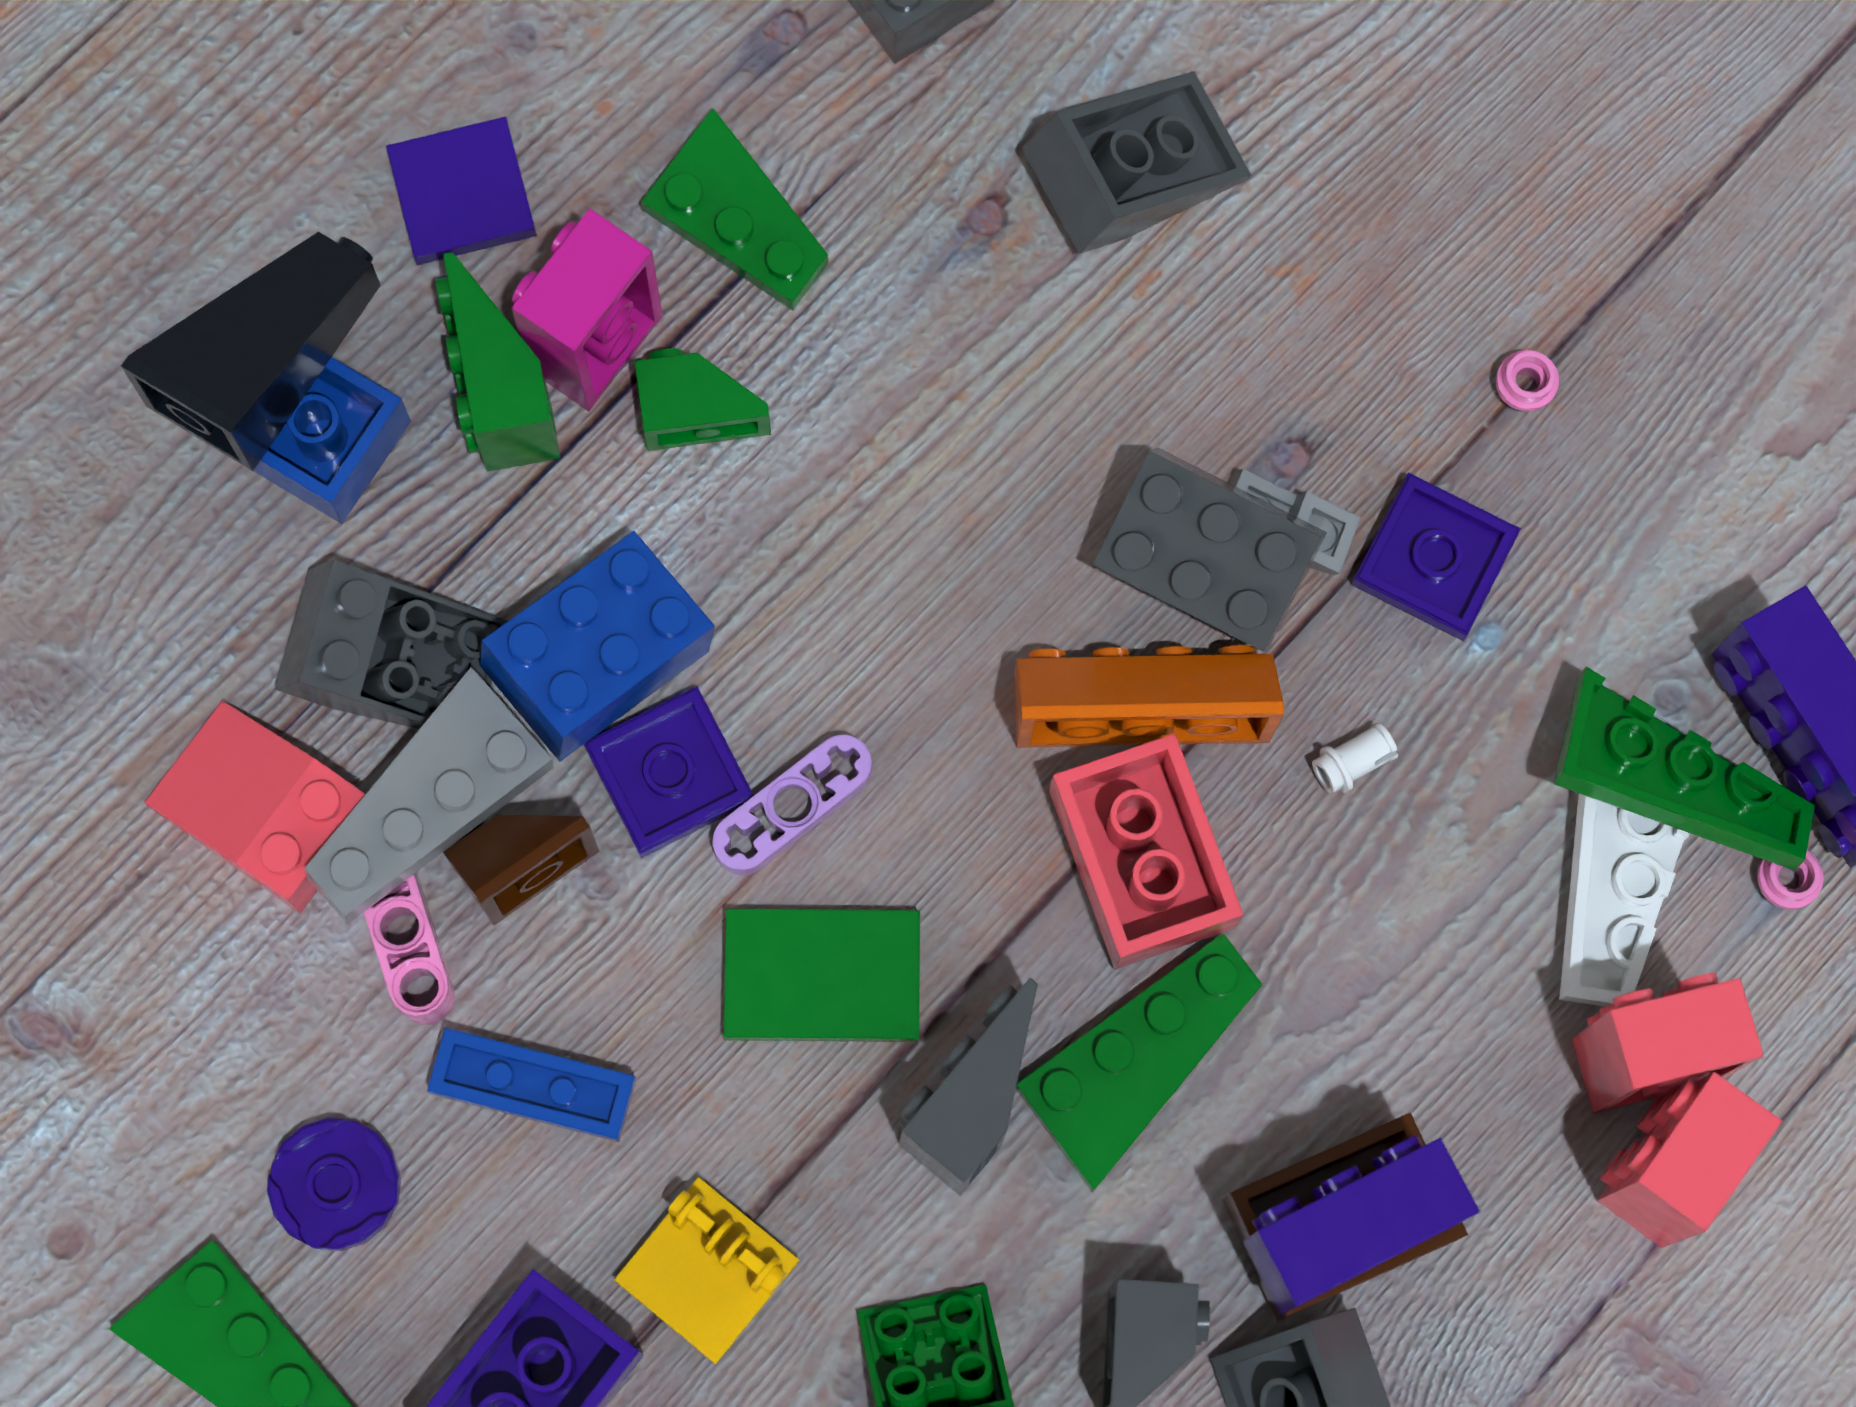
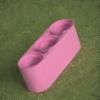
M416 872L364 912V916L392 1001L410 1021L427 1025L435 1024L447 1016L452 1009L455 993L418 873ZM401 916H411L418 919L419 929L412 941L404 945H395L387 941V930L393 920ZM423 976L433 977L438 980L439 989L437 996L431 1003L420 1007L407 1003V988L413 980Z

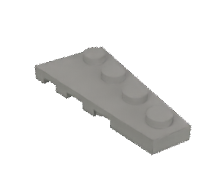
M470 667L304 868L306 877L348 925L552 770L553 759L478 673Z

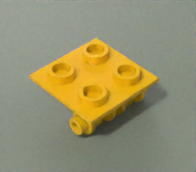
M698 1177L687 1191L683 1190L668 1208L669 1213L621 1270L614 1281L714 1364H717L800 1260Z

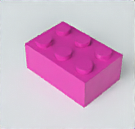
M590 208L578 223L570 221L561 229L551 247L552 257L539 273L534 270L529 272L521 280L512 297V302L514 303L512 312L518 333L539 358L546 383L588 412L663 317L653 252Z

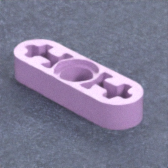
M836 735L828 738L723 819L716 827L713 835L714 853L720 866L727 872L739 876L758 872L860 793L868 784L872 771L871 755L866 745L850 735ZM837 752L844 759L854 754L858 758L854 763L856 777L848 780L843 774L834 777L825 784V791L832 795V797L825 802L822 801L817 786L803 775L809 770H813L817 781H819L832 769V761L830 759L832 754ZM795 788L802 790L809 796L812 806L809 814L804 819L797 822H787L776 814L774 802L777 796L784 790ZM759 809H763L769 825L776 832L782 834V836L776 841H772L767 829L754 840L753 845L756 854L753 857L747 859L742 853L730 857L726 853L731 848L729 834L735 830L743 836L752 833L760 826V819L753 814Z

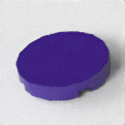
M326 1118L303 1125L283 1141L275 1155L276 1159L271 1166V1174L268 1176L267 1193L274 1217L290 1236L314 1249L343 1251L366 1244L387 1226L399 1203L401 1175L395 1154L378 1133L355 1121Z

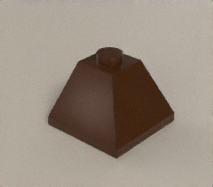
M496 815L486 823L483 821L443 853L493 925H496L600 851L591 827L583 816Z

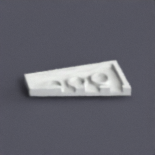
M1582 794L1578 795L1559 1000L1605 1007L1614 1004L1613 998L1635 991L1656 932L1654 927L1663 899L1669 895L1676 875L1673 871L1684 840L1689 837L1690 833Z

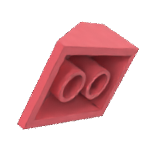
M222 701L144 803L300 914L318 891L306 877L304 868L365 796V793L309 754Z

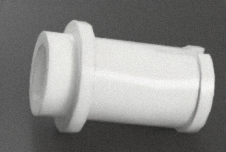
M1375 723L1370 729L1334 749L1327 745L1321 748L1319 751L1320 757L1312 761L1313 770L1318 781L1328 793L1332 794L1338 790L1347 793L1352 790L1355 780L1387 762L1396 760L1398 758V754L1395 752L1397 751V746L1387 729L1380 723Z

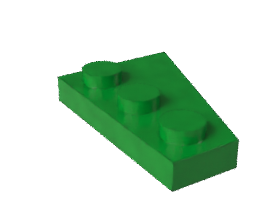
M714 108L710 110L641 201L642 211L792 311L828 264L827 252Z

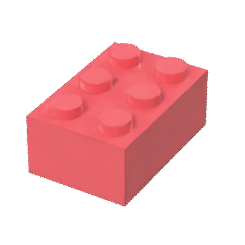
M1175 733L1053 775L1049 792L1114 970L1236 928L1243 916V912Z
M1716 972L1707 973L1678 982V988L1662 993L1663 997L1657 999L1654 998L1652 988L1634 991L1613 998L1614 1004L1600 1008V1014L1587 1018L1588 1027L1573 1037L1572 1043L1593 1114L1654 1099L1658 1095L1661 1097L1665 1096L1673 1087L1678 1090L1687 1079L1695 1083L1713 1072H1716L1725 1079L1764 1057L1741 979L1737 978L1719 983Z
M1716 1072L1695 1083L1687 1079L1678 1090L1674 1087L1671 1088L1664 1098L1658 1095L1643 1113L1636 1125L1638 1129L1644 1132L1643 1136L1639 1141H1634L1627 1150L1621 1148L1608 1163L1599 1178L1608 1186L1597 1201L1661 1248L1706 1232L1782 1120Z

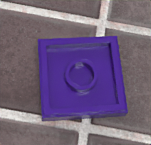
M506 116L386 145L416 265L442 260L445 253L453 252L455 256L537 236Z
M1408 472L1351 585L1464 642L1521 528Z
M698 686L593 737L584 744L640 858L731 814L754 796Z

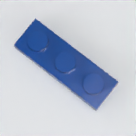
M445 1028L427 1091L431 1095L620 1142L636 1077Z

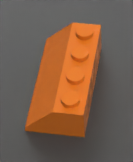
M1249 645L1222 647L1218 650V655H1193L1192 648L1170 646L1155 650V656H1130L1128 649L1109 647L1092 651L1091 657L1066 658L1064 650L1038 649L1030 651L1028 658L1017 659L1015 666L1016 748L1142 745L1174 733L1179 745L1270 743L1284 715L1283 697L1273 654H1257L1256 648Z

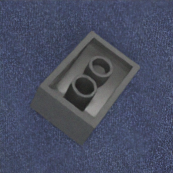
M1194 71L1057 111L1022 148L1079 254L1125 240L1246 181L1251 176Z

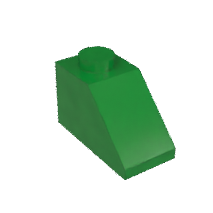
M667 348L648 354L647 359L635 360L647 451L771 435L768 404L699 353L685 354L681 349Z

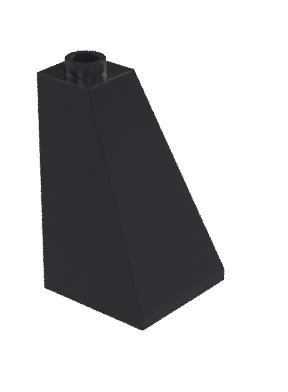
M318 231L128 355L121 367L147 408L254 471L381 286L371 263L373 257L362 246L346 237H341L338 242H335Z

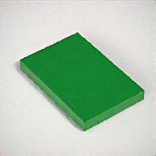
M726 909L725 1041L919 1042L920 910Z

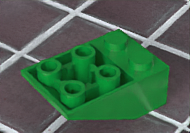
M453 252L443 254L447 276L437 277L436 287L442 315H445L449 337H446V346L451 371L456 377L459 395L467 394L456 397V405L463 435L465 434L469 454L480 452L487 472L561 459L551 399L539 358Z
M986 1284L857 1311L876 1407H1014Z

